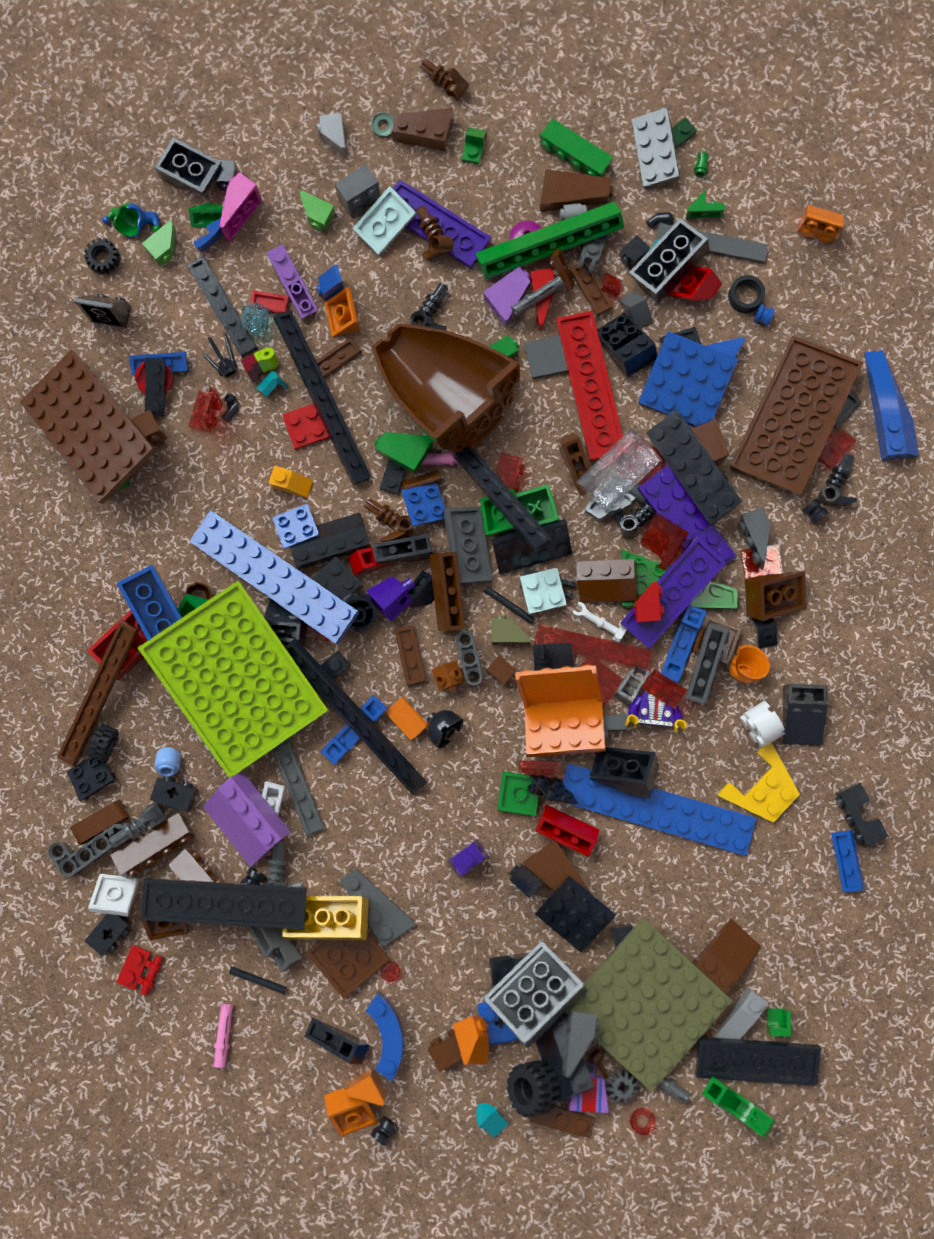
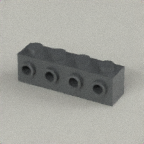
M708 621L686 691V699L703 704L706 703L707 698L710 699L713 691L711 684L713 680L716 681L719 669L716 668L718 662H722L725 652L722 649L724 643L727 644L730 637L727 626Z

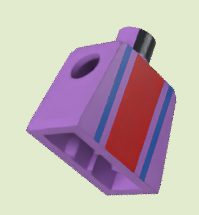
M585 1062L594 1085V1090L570 1098L568 1102L569 1111L608 1113L603 1075H595V1063Z

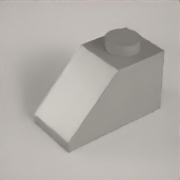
M341 113L320 115V123H317L318 135H322L325 143L341 155L346 156Z

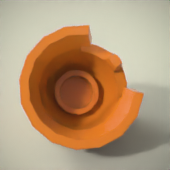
M752 645L740 646L737 650L738 655L730 660V675L744 684L759 682L770 670V663L766 654Z

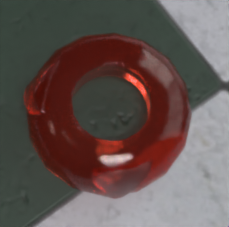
M638 1108L632 1112L629 1124L635 1133L649 1135L655 1128L656 1119L651 1110ZM640 1115L647 1117V1124L644 1127H639L637 1124V1118Z

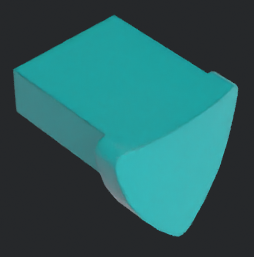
M271 371L257 389L267 397L278 384L285 389L289 385L274 371Z
M487 1103L478 1104L476 1111L478 1127L484 1128L495 1138L509 1123L494 1106Z

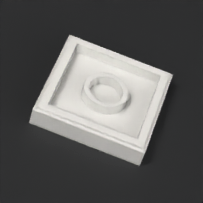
M100 874L88 907L89 912L129 916L139 885V878L127 879L123 876Z

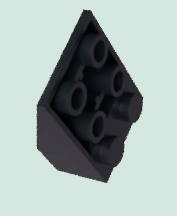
M625 313L597 329L601 344L618 369L627 378L655 361L658 356L655 342Z
M270 598L264 618L281 643L289 644L296 638L302 646H305L307 623Z
M783 685V732L785 733L783 735V744L822 745L828 706V685Z

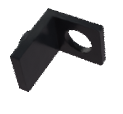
M751 618L757 628L758 648L777 645V623L775 620L770 618L765 622H760L758 619Z

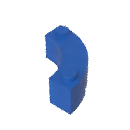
M378 991L366 1009V1012L378 1025L382 1037V1054L375 1070L392 1081L397 1073L403 1054V1028L391 1002Z

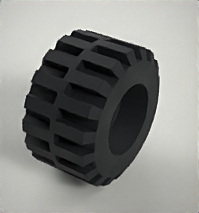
M536 1060L518 1064L508 1074L510 1077L507 1078L508 1087H506L509 1093L508 1099L509 1101L511 1100L513 1109L516 1108V1112L522 1114L525 1118L549 1113L556 1108V1103L559 1102L558 1095H560V1090L558 1086L560 1084L556 1079V1073L552 1071L553 1068L547 1066L546 1062Z

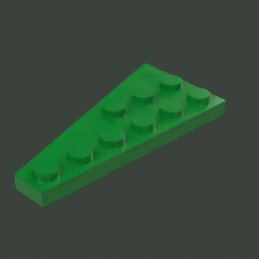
M622 549L621 560L634 559L638 563L639 598L650 583L658 581L670 566ZM710 581L693 599L690 605L700 609H737V589ZM635 601L621 602V607H634Z

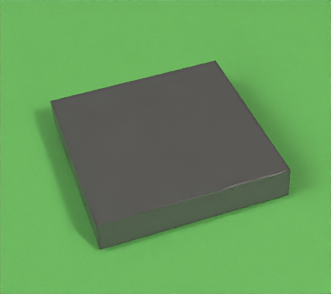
M560 335L524 342L532 379L568 372Z

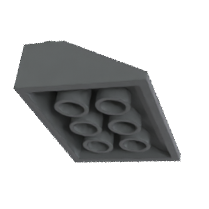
M541 941L483 999L519 1040L529 1048L587 990L576 975Z

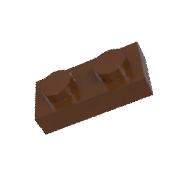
M561 249L553 251L550 263L562 279L565 291L573 289L574 280Z

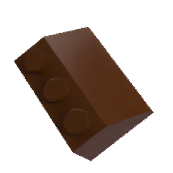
M634 559L578 561L577 586L580 602L636 601L638 599V563Z

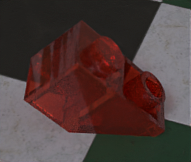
M501 452L496 468L498 478L508 489H514L515 493L518 492L520 482H517L519 475L523 476L526 466L523 464V458Z

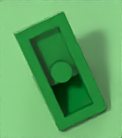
M468 128L465 134L462 162L480 164L487 130Z
M704 190L688 207L685 219L722 217L725 211V203L714 201L706 204Z

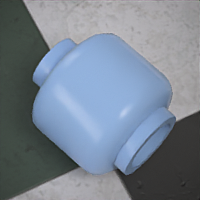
M172 747L162 748L157 751L154 763L155 770L164 777L176 774L181 764V754L179 751Z

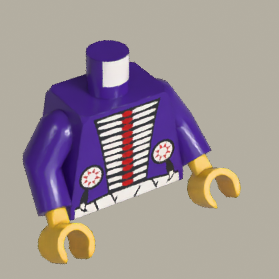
M651 682V692H643L641 695L636 696L633 703L629 706L628 717L625 722V726L629 722L633 723L634 729L637 724L674 726L675 733L678 732V727L683 728V732H686L687 724L683 720L681 710L676 701L671 698L670 694H662V682Z

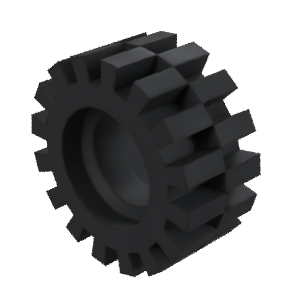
M97 238L98 242L92 240L93 244L90 245L88 243L87 247L89 249L84 250L86 253L84 258L90 269L97 274L99 272L101 275H104V272L110 274V270L114 272L116 270L114 267L119 266L118 261L120 262L121 259L115 245L110 240L108 242L105 238L103 241L101 238ZM99 252H108L109 258L105 262L100 263L96 261V256Z
M101 724L97 731H95L94 737L92 736L88 755L91 758L105 762L114 750L119 730Z

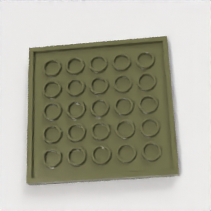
M642 918L585 981L584 985L587 991L566 1013L569 1014L570 1010L596 1014L597 1019H599L598 1032H595L594 1039L653 1092L732 1000L650 923Z

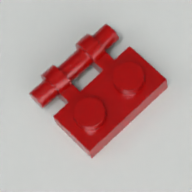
M133 944L116 983L132 990H136L139 983L143 986L140 993L147 996L155 984L154 979L157 972H160L163 957L156 955L154 961L149 960L151 951ZM145 967H149L150 970L147 977H142Z

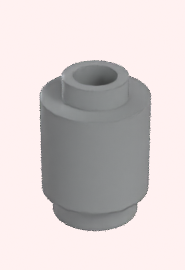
M581 203L563 205V209H560V220L587 212L586 205H581Z

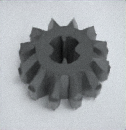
M617 1068V1075L610 1071L613 1079H605L609 1084L605 1086V1089L610 1092L608 1095L610 1099L615 1097V1102L619 1103L622 1098L624 1104H627L628 1097L632 1101L635 1099L632 1093H639V1090L635 1088L639 1085V1081L634 1080L635 1076L632 1073L629 1074L626 1068L623 1074L621 1069ZM620 1082H624V1084L627 1085V1087L624 1086V1090H621L620 1087H617L620 1086Z

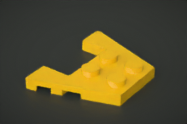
M770 743L765 747H761L756 752L771 766L759 781L745 795L728 782L717 796L774 823L800 793L773 744Z

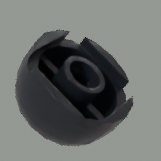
M353 593L343 599L344 602L360 612L349 627L350 629L355 630V632H362L375 624L374 621L378 613L376 604L370 596L364 593Z
M450 710L433 712L427 719V737L434 746L442 749L451 742L448 739L454 734L455 730L459 733L464 720L457 713Z

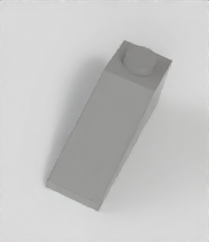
M746 988L714 1038L741 1039L757 1021L768 1002L749 988Z

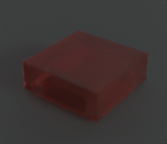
M606 272L602 278L601 290L617 297L620 294L622 280Z

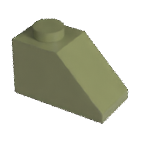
M495 616V619L491 621V644H530V637L515 622L507 619V616Z

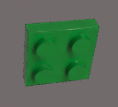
M503 771L497 810L536 816L539 795H532L528 792V786L533 781L529 775Z

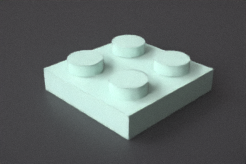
M557 568L520 577L529 615L567 605Z

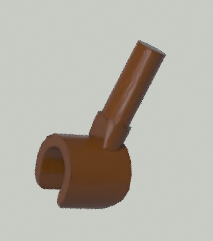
M596 1049L591 1053V1058L599 1067L603 1077L608 1078L609 1075L601 1063L605 1057Z

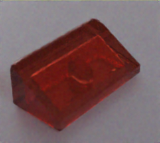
M655 669L642 686L645 691L672 708H676L687 692V689Z

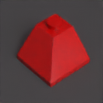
M694 266L667 295L692 301L712 299L722 283L713 269Z

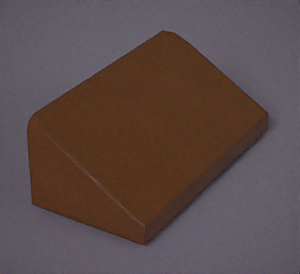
M436 470L403 480L402 484L404 490L435 482L440 484L441 477Z

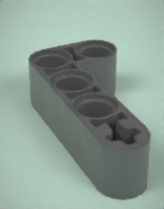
M123 824L112 825L75 852L66 842L53 843L48 849L49 857L63 876H75L114 849L109 838L118 833V829H124ZM102 839L107 841L105 849H102L100 846ZM59 846L63 848V854L61 856L57 854V848ZM86 850L89 851L91 854V857L88 861L84 858V853ZM69 862H72L74 865L73 872H70L67 868Z

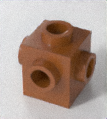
M457 660L442 664L431 670L439 692L443 690L448 692L459 689V684L465 682Z

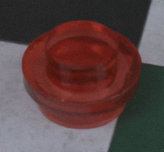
M386 962L381 967V977L387 982L397 980L400 975V967L395 962Z

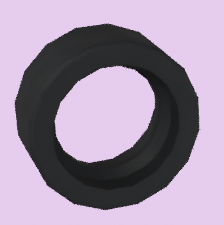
M740 276L729 289V304L740 313L754 312L765 298L764 284L755 276ZM744 284L752 286L757 291L755 302L746 304L739 301L736 297V290L739 286Z

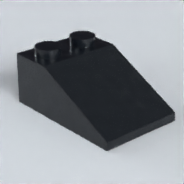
M173 137L156 164L155 170L161 179L176 187L204 194L222 163Z
M103 294L75 298L74 302L90 322L127 328L131 306L126 299L121 297H115V299L108 298V296Z
M605 747L606 751L597 752L589 776L590 780L631 796L651 797L659 769L656 752Z

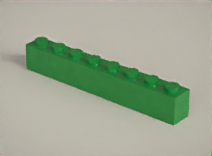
M611 202L475 253L479 269L486 280L548 257L557 249L564 251L624 228L622 212L615 202Z

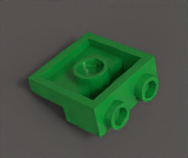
M509 489L511 493L516 497L515 490ZM488 497L480 499V510L483 516V528L486 536L495 537L515 529Z

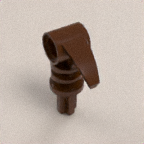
M426 58L421 61L420 68L431 75V81L434 83L437 81L439 86L442 85L447 95L455 98V101H458L469 88V83L454 68L444 71V66L441 64L436 66Z
M422 205L417 208V214L422 221L420 227L422 231H425L429 240V250L422 253V257L435 258L445 253H450L454 246L453 239L450 236H443L444 232L438 224L437 218L430 216L425 206Z
M373 499L366 501L364 507L377 515L376 520L379 522L384 520L383 524H389V528L393 529L392 533L380 539L381 542L412 536L413 527L409 516H400L399 513L395 514V510L389 511V505L385 504L382 506Z

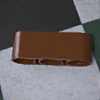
M117 800L74 824L70 829L77 843L82 845L86 843V840L93 839L101 834L103 830L114 824L121 823L120 821L125 818L128 819L129 815L121 800Z

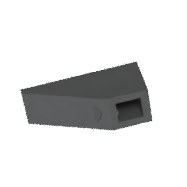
M764 508L741 514L738 526L740 532L744 533L746 537L745 542L748 549H751L753 552L754 563L758 564L762 571L766 561L770 521Z

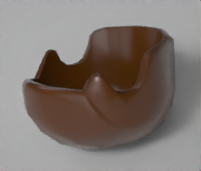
M202 582L189 585L184 596L189 594L208 600L213 598V592L210 587Z

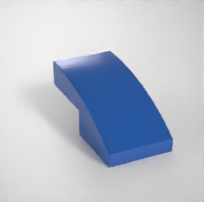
M221 218L206 226L209 231L207 235L194 241L196 248L200 252L208 249L222 236Z

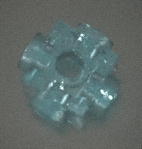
M257 302L243 306L242 328L251 334H260V332L268 330V308Z

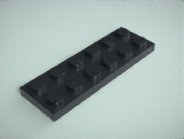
M677 409L646 432L710 525H713L743 503Z
M700 1037L698 1039L695 1075L696 1078H712L713 1076L717 1079L817 1086L821 1047L815 1044Z

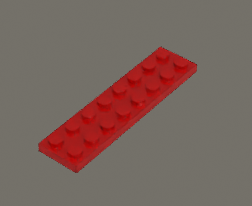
M587 311L556 318V325L568 368V375L589 462L626 454L627 450L593 312Z

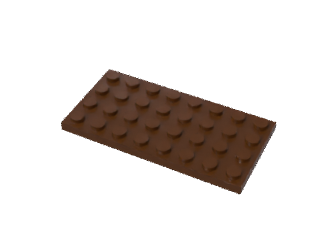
M792 335L730 468L801 497L864 362Z
M72 349L20 401L91 494L101 504H104L157 451Z

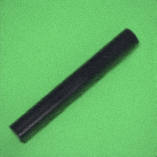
M488 585L483 591L484 593L531 624L534 619L533 616Z
M233 966L230 968L229 974L281 994L286 992L287 987Z

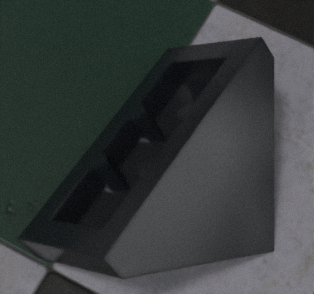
M422 570L414 580L416 587L408 592L412 599V603L409 605L410 608L432 604L434 601L432 575Z

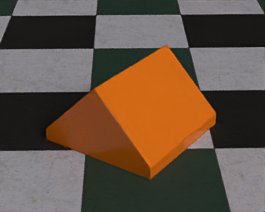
M346 287L324 302L332 337L360 331L350 287Z
M372 1068L348 1082L344 1095L383 1106L386 1092Z

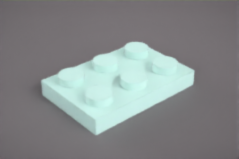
M389 186L353 229L378 255H381L417 213Z

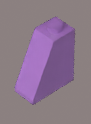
M520 267L483 292V299L505 327L514 315L511 306L521 301L530 288L531 278Z

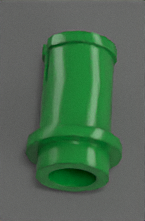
M707 152L697 153V162L693 169L697 177H704L708 173L707 162L709 154Z

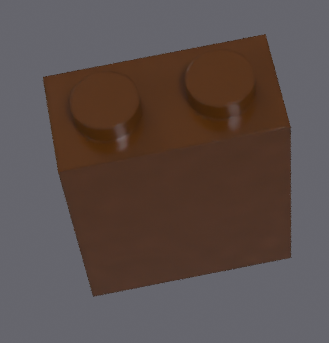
M716 419L692 429L717 465L723 464L729 456V452Z

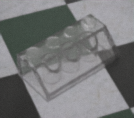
M630 429L576 483L607 513L662 459L639 432Z

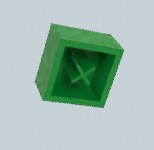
M549 484L516 493L518 501L540 526L559 521Z

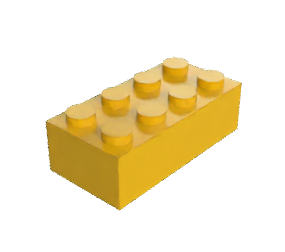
M307 896L304 929L283 928L282 937L289 940H367L369 900L363 896Z

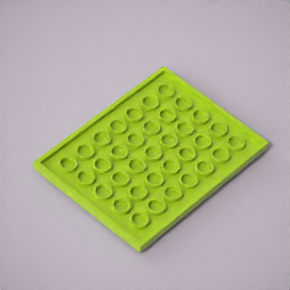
M239 581L138 647L143 657L229 778L328 711Z

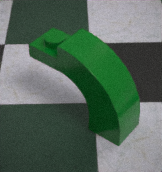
M713 1076L702 1093L715 1105L734 1115L765 1139L776 1123V1120L752 1101Z

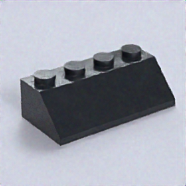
M680 218L629 272V275L645 294L659 304L710 250L708 238Z
M359 512L317 525L319 536L291 546L290 549L297 569L301 570L330 561L334 557L340 558L353 554L358 550L370 548L371 545L361 513Z
M566 1012L535 1041L542 1062L544 1061L547 1063V1066H551L553 1073L555 1072L557 1075L556 1079L560 1084L558 1086L560 1090V1095H558L559 1102L594 1090V1085L583 1056L570 1077L562 1075L568 1014Z

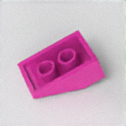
M239 172L228 183L220 221L221 230L226 241L229 243L262 202L257 184Z

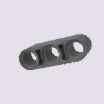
M462 631L456 638L466 683L469 686L476 687L482 682V671L474 637L469 631ZM462 636L470 638L471 641L468 645L460 643L459 640ZM468 654L475 657V661L471 664H467L464 661V657ZM471 673L479 675L477 682L472 683L469 681L468 677Z

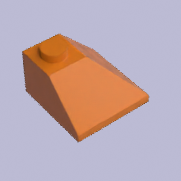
M471 1016L453 1024L464 1065L488 1064L489 1035L487 1023L483 1016Z
M344 1088L324 1095L328 1118L340 1137L378 1123L377 1117L369 1103L345 1096Z

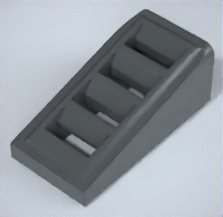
M635 662L617 689L614 697L630 706L651 672ZM634 670L644 676L643 679L633 673ZM632 677L633 679H635L636 681H638L640 684L638 685V684L634 683V682L631 681L629 678ZM627 683L628 685L636 689L635 692L627 688L625 684Z

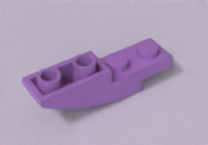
M282 244L266 252L301 319L318 311L284 245Z

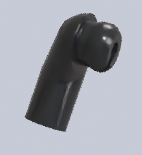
M658 212L648 219L646 224L652 229L658 223L664 221L665 224L672 225L675 219L671 212Z
M227 394L224 397L227 410L221 416L228 423L239 411L238 399L232 394Z

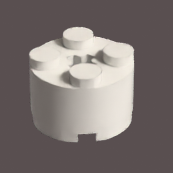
M765 701L744 712L740 717L744 726H748L751 730L749 736L754 743L758 742L761 747H765L785 735L782 732L784 727L775 712L767 709L770 705Z

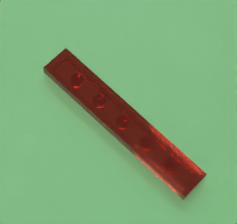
M538 624L534 640L536 644L572 642V652L643 669L648 667L651 654L649 649Z

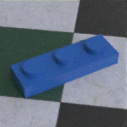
M187 352L129 356L131 375H135L139 365L146 361V357L166 359V364L172 372L189 370Z
M853 830L831 833L843 892L864 890L865 887Z

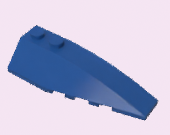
M884 351L864 352L881 461L918 457L919 451L914 421Z

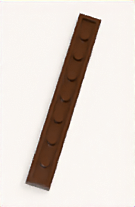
M124 620L120 621L57 756L71 766L77 765L140 629Z

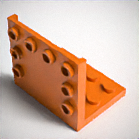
M583 665L573 668L566 666L561 669L544 668L540 671L524 670L516 673L517 686L525 708L527 757L606 751L603 703L596 665Z

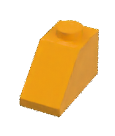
M274 466L269 480L271 488L308 498L313 480L301 474L278 466Z

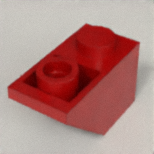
M658 581L651 582L634 602L635 623L660 621L661 616H664L663 605H660L659 597H662V587L658 585Z

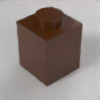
M500 655L486 670L503 686L506 683L510 685L516 678L515 672L517 670Z

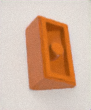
M403 696L386 711L388 717L409 740L416 738L427 726L426 721Z

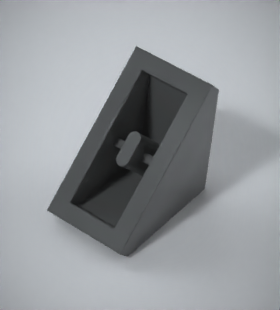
M632 291L618 299L628 317L640 328L653 322L646 298L636 291Z

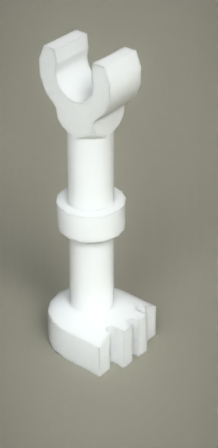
M578 602L577 606L582 611L577 612L573 610L572 615L576 618H586L597 624L596 627H602L613 633L612 641L619 644L627 629L624 626L617 628L605 621L604 617L600 618L589 612L584 603Z

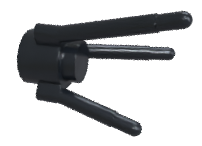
M224 333L223 336L230 360L223 358L212 338L208 337L212 348L220 359L218 362L219 366L207 354H204L203 356L224 378L236 373L238 365L235 362L227 333Z

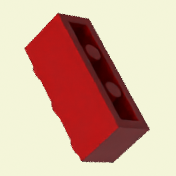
M546 804L538 819L535 832L589 857L597 842L599 829Z

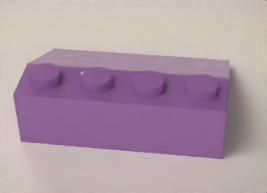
M243 771L231 776L203 806L250 867L254 866L291 833Z

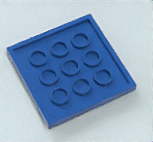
M667 331L638 403L669 415L677 409L686 422L696 426L710 422L714 418L738 358Z

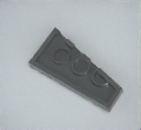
M357 869L340 880L350 896H363L369 900L367 923L383 947L416 925L412 919Z

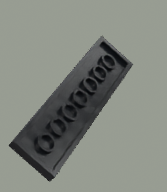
M144 878L140 920L304 929L307 887Z

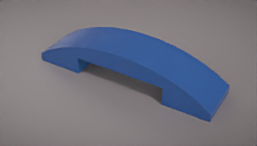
M690 604L687 606L666 656L660 676L677 683L679 682L685 662L707 611Z
M373 694L360 709L375 723L387 707ZM346 724L320 752L335 765L359 741L360 737Z

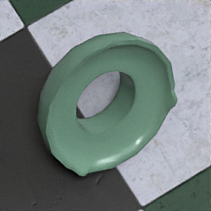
M386 112L374 115L371 122L374 133L381 137L390 135L394 118ZM380 121H387L389 125L387 129L381 130L378 124Z

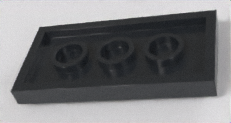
M563 519L541 525L551 537V543L536 552L518 532L491 539L499 574L571 555L572 548L566 520Z

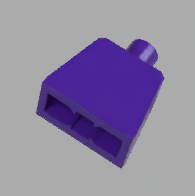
M390 577L366 592L375 602L376 607L391 622L412 603L408 592L416 586L411 578H407L400 583L395 577Z
M476 839L447 860L457 876L460 877L482 862L488 856V853L478 839Z

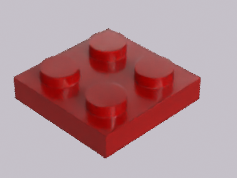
M314 403L282 414L295 450L330 438Z

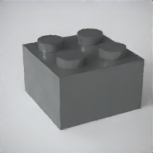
M366 164L335 183L338 200L350 217L360 215L364 208L369 205L373 206L380 198L378 181Z

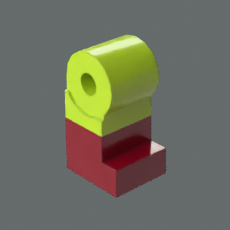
M265 348L241 360V363L252 383L259 380V375L277 368L279 359L274 349Z

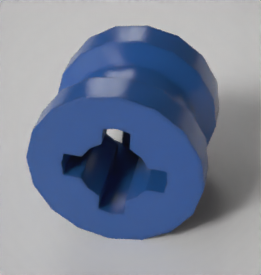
M760 304L754 322H762L765 326H768L775 309H768L763 304Z

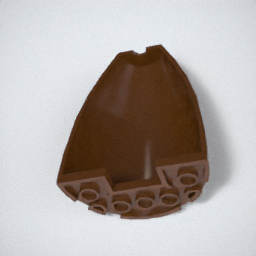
M398 323L388 332L387 339H380L372 346L382 377L399 406L427 436L444 450L461 452L465 447L472 448L482 442L500 424L504 418L502 416L507 406L510 407L515 398L514 388L520 380L519 363L469 337L441 329Z

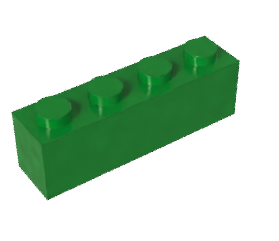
M553 118L540 134L539 144L545 151H552L559 160H566L571 164L572 168L577 171L581 170L586 175L603 177L612 165L613 157Z

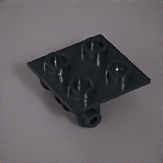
M572 642L533 644L535 671H540L544 668L561 669L566 666L573 668Z
M91 757L67 771L79 801L88 800L90 796L99 793V789L103 790L104 786L113 784L114 780L117 779L113 772L110 773L106 761L102 762Z
M529 775L533 780L528 786L530 794L546 796L549 801L578 804V801L573 797V793L563 785L561 779L545 777L543 775Z

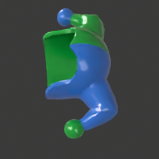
M125 203L120 207H114L107 216L102 217L104 224H108L114 218L113 225L115 229L126 237L138 236L146 224L154 225L152 228L154 233L160 229L157 213L143 211L140 206L134 203Z

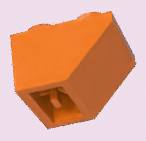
M807 205L803 212L798 232L802 233L804 237L813 236L820 238V241L824 243L833 242L843 227V215Z

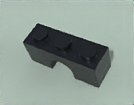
M854 783L835 793L837 796L835 801L839 808H843L845 811V821L850 827H853L855 831L854 838L859 845L862 844V846L868 847L889 837L879 818H873L869 821L861 818L860 807L870 801L861 783Z

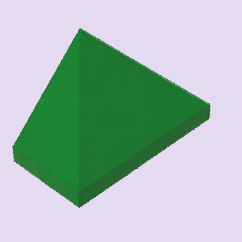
M207 202L189 208L191 228L206 227L220 219L223 206Z

